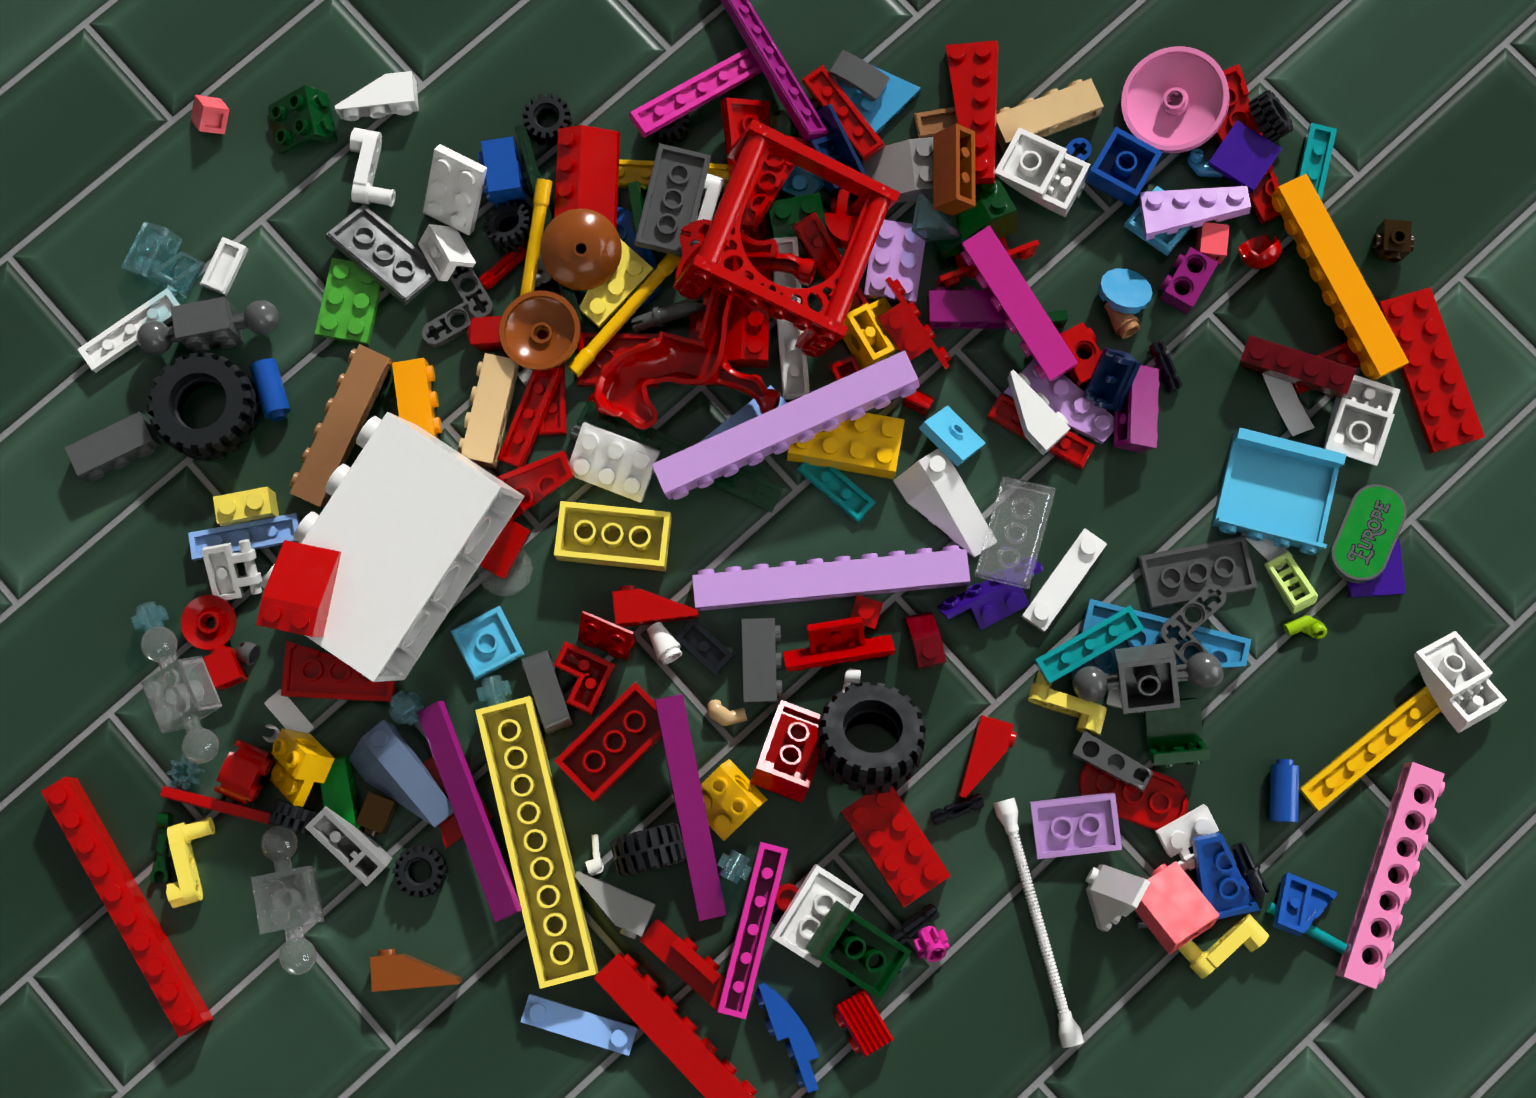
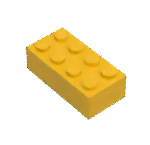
M866 413L857 420H845L840 423L838 428L832 431L825 432L823 430L814 434L815 437L808 442H796L790 445L787 461L809 463V465L826 468L828 466L848 472L894 479L905 419Z

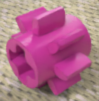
M927 926L919 930L917 939L913 940L919 959L926 957L929 962L941 960L946 955V949L950 948L944 929L937 932L933 926Z

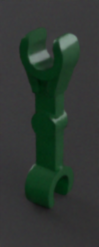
M158 813L156 816L158 843L156 845V862L150 873V881L152 883H157L159 871L164 873V884L169 883L172 878L167 860L169 851L167 827L172 826V813Z

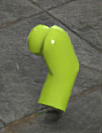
M1308 615L1283 624L1284 631L1289 637L1303 632L1316 639H1322L1327 634V628L1324 623Z

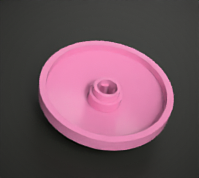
M1185 46L1163 48L1142 59L1129 74L1122 91V114L1128 129L1134 137L1163 153L1190 151L1212 138L1223 124L1229 108V87L1226 76L1219 64L1206 53Z

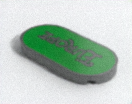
M1372 484L1361 488L1354 495L1330 550V561L1335 567L1334 570L1344 580L1357 584L1366 583L1378 578L1385 569L1407 515L1406 503L1396 490L1386 485Z

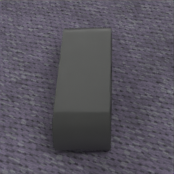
M545 650L523 658L522 664L546 733L550 734L574 725L549 651Z

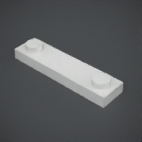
M166 288L77 350L91 370L97 373L138 344L136 339L137 332L144 323L148 321H160L166 325L172 321L170 307L178 306L180 303L172 292Z
M1084 528L1021 617L1044 633L1107 543Z

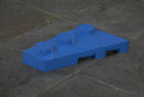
M1217 832L1193 837L1192 845L1198 889L1219 913L1218 919L1259 911L1260 909L1253 900L1248 890L1249 887L1242 878L1223 835Z

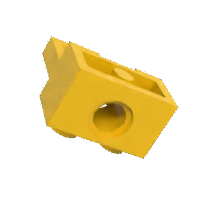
M886 297L848 312L844 325L848 326L843 340L852 355L855 356L861 370L900 351L878 319L879 316L891 309Z
M282 728L278 738L273 743L271 754L278 762L272 769L270 781L293 806L303 807L314 782L324 784L335 758L310 733Z
M730 759L721 764L701 784L708 824L723 841L768 800L753 784H750V780Z

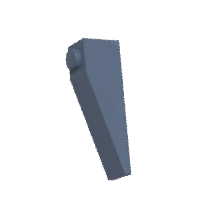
M382 720L361 737L349 761L364 781L435 828L454 814L446 793L393 724Z

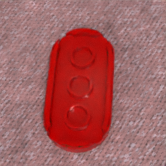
M1088 764L1083 766L1078 777V788L1081 796L1114 792L1118 818L1156 831L1185 815L1188 810L1187 795H1185L1180 783L1174 778L1151 770L1153 775L1144 792L1138 791Z

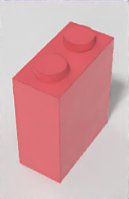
M1177 861L1169 866L1162 864L1152 872L1153 876L1147 879L1150 881V884L1138 907L1135 909V912L1169 955L1211 928L1220 916Z

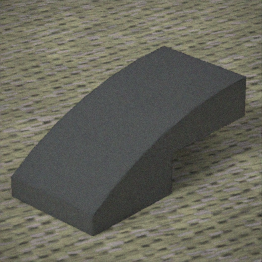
M845 50L839 53L828 71L829 74L848 88L853 86L871 101L878 99L890 79L874 66Z

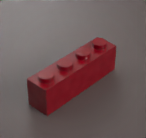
M1249 335L1240 360L1241 367L1338 398H1346L1356 372V368Z

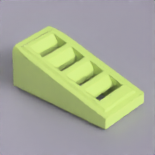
M1289 551L1264 563L1268 574L1292 614L1316 603L1318 594ZM1286 563L1289 567L1279 573L1275 570ZM1292 573L1295 577L1283 582L1282 578ZM1299 583L1300 587L1296 588L1291 592L1289 591L1288 588ZM1303 593L1305 594L1304 597L1297 601L1294 599Z

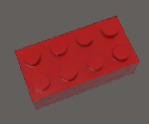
M636 682L633 683L554 760L593 802H597L662 738L655 701Z
M890 786V791L886 793L874 790L873 794H866L840 811L901 907L907 906L951 876L893 786Z

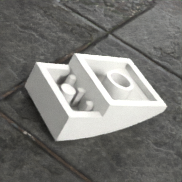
M1018 128L995 170V175L1024 196L1066 218L1090 172L1091 164L1067 154V149L1022 128Z
M1354 375L1346 398L1336 397L1324 449L1346 454V457L1378 466L1395 415L1392 413L1400 389Z
M1456 631L1414 654L1419 671L1430 694L1458 733L1497 712L1507 701L1488 679L1493 672Z

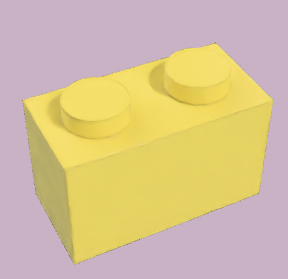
M269 487L213 497L216 521L220 526L279 516L276 493Z

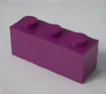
M936 287L933 290H929L927 296V324L931 329H1008L1004 323L1007 317L1002 310L997 312L989 299L992 297V294L988 288L987 290H976L975 287H962L960 290H949L948 287Z
M1140 366L1120 413L1115 412L1114 448L1139 453L1157 448L1159 369Z

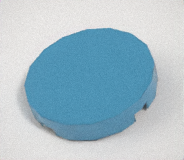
M1122 268L1107 271L1102 276L1098 287L1099 296L1102 301L1106 300L1109 303L1108 307L1124 314H1136L1141 309L1146 308L1150 303L1153 293L1151 285L1145 277L1135 271Z

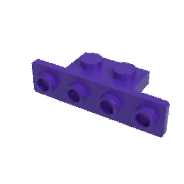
M1034 558L1022 559L1016 563V566L1006 571L995 573L992 578L985 582L973 584L967 591L957 596L954 595L946 598L937 608L946 619H950L970 609L977 627L983 630L1029 606L1020 582L1042 572L1043 567Z

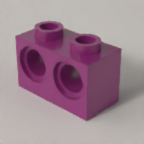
M1192 247L1189 248L1185 255L1180 253L1172 266L1176 268L1174 275H1167L1159 288L1164 291L1160 300L1187 315L1195 305L1218 262ZM1187 265H1195L1199 273L1189 271ZM1174 287H1182L1186 295L1177 294Z

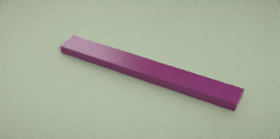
M720 0L804 141L825 137L828 130L750 1Z
M683 694L654 699L679 827L687 856L686 862L697 918L699 921L725 916L726 909Z
M437 701L417 712L493 919L495 922H498L522 911L445 703L444 701Z

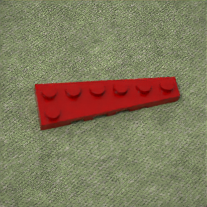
M998 41L946 45L957 122L959 125L975 131V185L995 183Z
M1237 64L1223 70L1229 87L1230 101L1225 120L1215 133L1219 145H1221L1237 120L1263 136L1254 121L1255 118L1251 115L1252 111L1249 109V92L1240 65ZM1272 164L1253 193L1248 192L1251 206L1261 225L1281 216L1280 212L1274 209L1272 197L1270 196L1279 187Z
M727 97L721 100L726 153L728 156L731 147L753 119L770 127V101ZM727 158L730 179L736 162ZM766 214L755 232L741 229L740 232L755 240H766Z

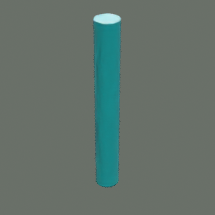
M1270 902L1266 912L1275 916L1277 905ZM1311 925L1305 932L1308 936L1340 954H1343L1347 948L1346 943L1314 925Z

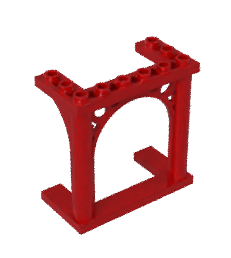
M753 119L729 151L727 158L735 161L736 164L700 251L677 277L673 289L678 290L679 294L685 298L698 300L712 284L718 287V290L725 295H735L743 299V302L748 306L760 307L768 311V314L773 318L785 319L793 323L795 328L804 331L798 336L795 347L800 348L801 352L807 356L820 357L845 337L848 326L844 325L848 311L887 211L897 202L900 192ZM768 152L859 197L849 207L846 214L856 216L858 219L843 258L833 275L816 286L788 288L778 285L758 272L744 251L740 233L741 219ZM730 241H731V242L735 245V247H736L735 250L731 249V250L724 251L725 247H726L727 249L730 247V246H729V242H730ZM730 257H736L740 259L742 265L740 269L731 271L724 267V261ZM744 272L749 273L752 276V280L742 276ZM823 289H830V294L826 296L822 292ZM809 294H813L819 299L821 303L820 312H816L809 307L807 302ZM791 297H799L801 300V304L798 303L796 300H792Z

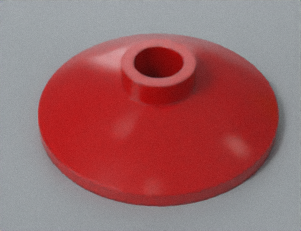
M199 596L193 599L182 613V633L191 645L202 650H211L225 645L232 638L236 629L235 612L232 606L219 596ZM210 618H214L216 621L213 628H210L208 625Z

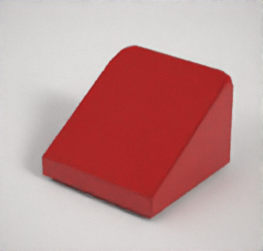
M916 389L914 394L904 398L902 404L925 416L934 398Z

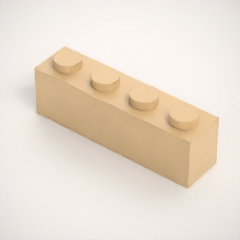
M1090 78L1085 81L1079 79L1070 83L1067 88L1061 90L1057 88L1052 89L1038 99L1028 98L1022 101L1019 106L1011 109L1010 107H1004L998 110L996 138L1002 152H1006L1018 128L1044 138L1099 117L1104 106L1092 79Z
M485 353L483 361H479L476 375L479 377L477 387L473 386L470 401L473 402L471 412H467L465 416L464 428H467L465 438H461L459 441L458 452L479 466L496 469L497 457L501 450L520 366L510 358Z

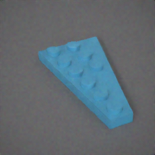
M879 68L877 69L890 79L875 101H871L853 86L848 88L837 80L838 85L876 134L921 91V87ZM795 166L782 188V194L790 198L818 193L825 184L822 178Z
M1089 599L1081 633L1123 610L1125 607ZM1134 610L1144 630L1073 670L1070 680L1074 678L1078 670L1086 666L1098 667L1105 674L1117 672L1114 649L1162 644L1158 635L1159 628L1169 618ZM1201 626L1191 633L1208 653L1218 658L1222 669L1246 666L1252 639ZM1175 627L1172 629L1166 628L1168 630L1167 638L1171 639L1174 637L1179 642V644L1175 645L1177 650L1181 645L1188 642L1186 638L1180 641L1175 634L1178 630ZM1186 647L1184 650L1185 659L1189 660L1198 651L1194 647ZM1176 659V665H1181V663Z

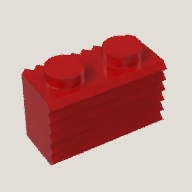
M861 988L834 1005L837 1012L833 1013V1016L841 1029L844 1027L848 1028L852 1037L847 1040L856 1054L862 1052L863 1056L867 1057L894 1040L865 989Z

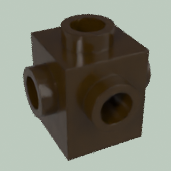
M1384 219L1376 228V233L1372 240V247L1376 249L1375 258L1384 259L1388 263H1397L1412 252L1415 244V238L1411 236L1412 221Z

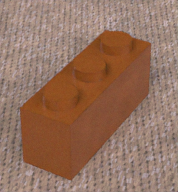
M953 124L933 134V209L951 216L976 206L975 131L959 124Z

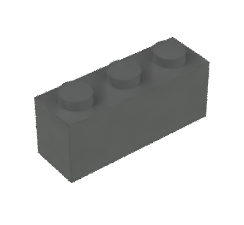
M139 411L64 448L77 476L85 481L93 482L105 476L104 473L112 469L118 470L130 464L129 461L137 457L143 458L153 454L154 449L160 447L161 444L148 417Z
M775 618L741 619L744 704H777V697H782V680H776V669H782L781 652L776 653L775 642H781L780 625H775Z

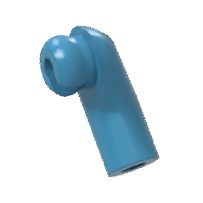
M1201 149L1190 151L1187 162L1198 176L1223 177L1222 174L1207 166L1208 163L1204 159V152Z

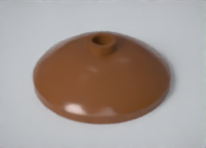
M579 208L559 214L548 224L541 239L540 252L546 271L557 283L569 289L583 291L603 285L614 275L621 260L622 246L616 228L605 216L593 210ZM578 244H584L586 246V252L584 254H579L576 252V246Z
M532 291L516 298L504 311L499 326L500 342L508 357L517 365L535 371L553 369L567 361L576 350L581 335L580 321L574 307L564 297L550 291ZM542 332H546L547 337L545 339H539V334Z

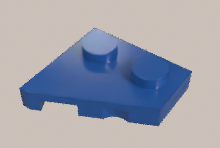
M1287 872L1282 876L1273 927L1298 937L1301 936L1312 925V922L1321 915L1324 908L1335 899L1337 892Z

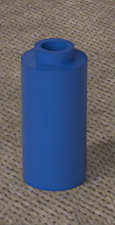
M267 358L252 363L249 367L264 418L271 419L273 422L287 418L286 414L291 409L276 359Z
M1276 759V764H1271L1269 821L1298 823L1299 766L1294 765V760Z

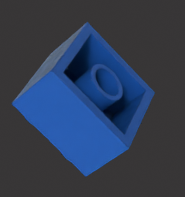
M1115 127L1092 166L1085 182L1132 207L1163 152Z
M513 136L481 141L482 151L478 152L479 164L487 167L483 190L486 193L488 202H493L495 210L499 209L497 204L502 203L503 206H506V201H511L512 205L514 201H517L520 205L527 206L520 156Z

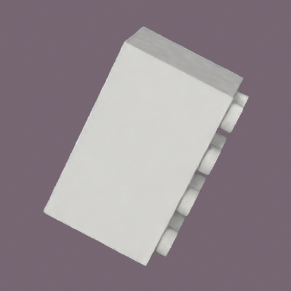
M387 412L382 420L377 416H373L365 423L356 440V444L363 448L351 468L346 464H342L332 473L325 486V492L332 497L320 515L315 512L307 514L296 528L293 539L298 543L341 552L324 636L306 637L373 682L405 680L525 497L420 426ZM274 565L267 572L262 582V587L264 589L266 588L267 582L269 580Z

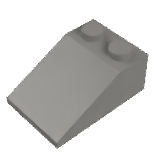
M933 137L908 139L887 145L865 162H862L859 158L868 177L900 192L897 202L933 199Z

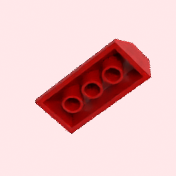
M585 125L558 129L554 218L568 210L589 209L605 216L617 228L620 133L618 131Z

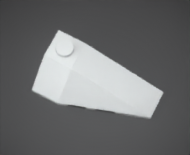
M939 448L918 460L893 480L909 506L920 512L934 526L936 525L961 548L967 549V552L974 558L997 544L994 535L956 468Z
M1098 865L1097 868L1093 867L1086 878V882L1089 883L1086 892L1097 928L1108 932L1112 927L1111 923L1116 925L1122 916L1126 917L1138 907L1150 881L1106 865Z

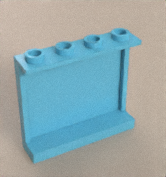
M1239 427L1232 436L1212 526L1219 527V531L1227 534L1244 533L1246 538L1254 541L1271 540L1273 545L1282 548H1289V546L1300 548L1299 551L1305 554L1315 555L1316 552L1319 553L1326 549L1327 544L1323 543L1338 471L1345 463L1346 454Z

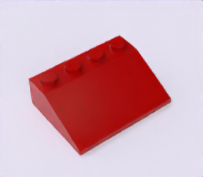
M771 272L762 274L771 281ZM737 296L732 304L728 323L727 361L731 367L768 368L770 315L768 311L760 307L754 308L746 305L743 299ZM705 310L690 315L689 339L700 341L698 339L699 334L695 333L699 317L704 318Z

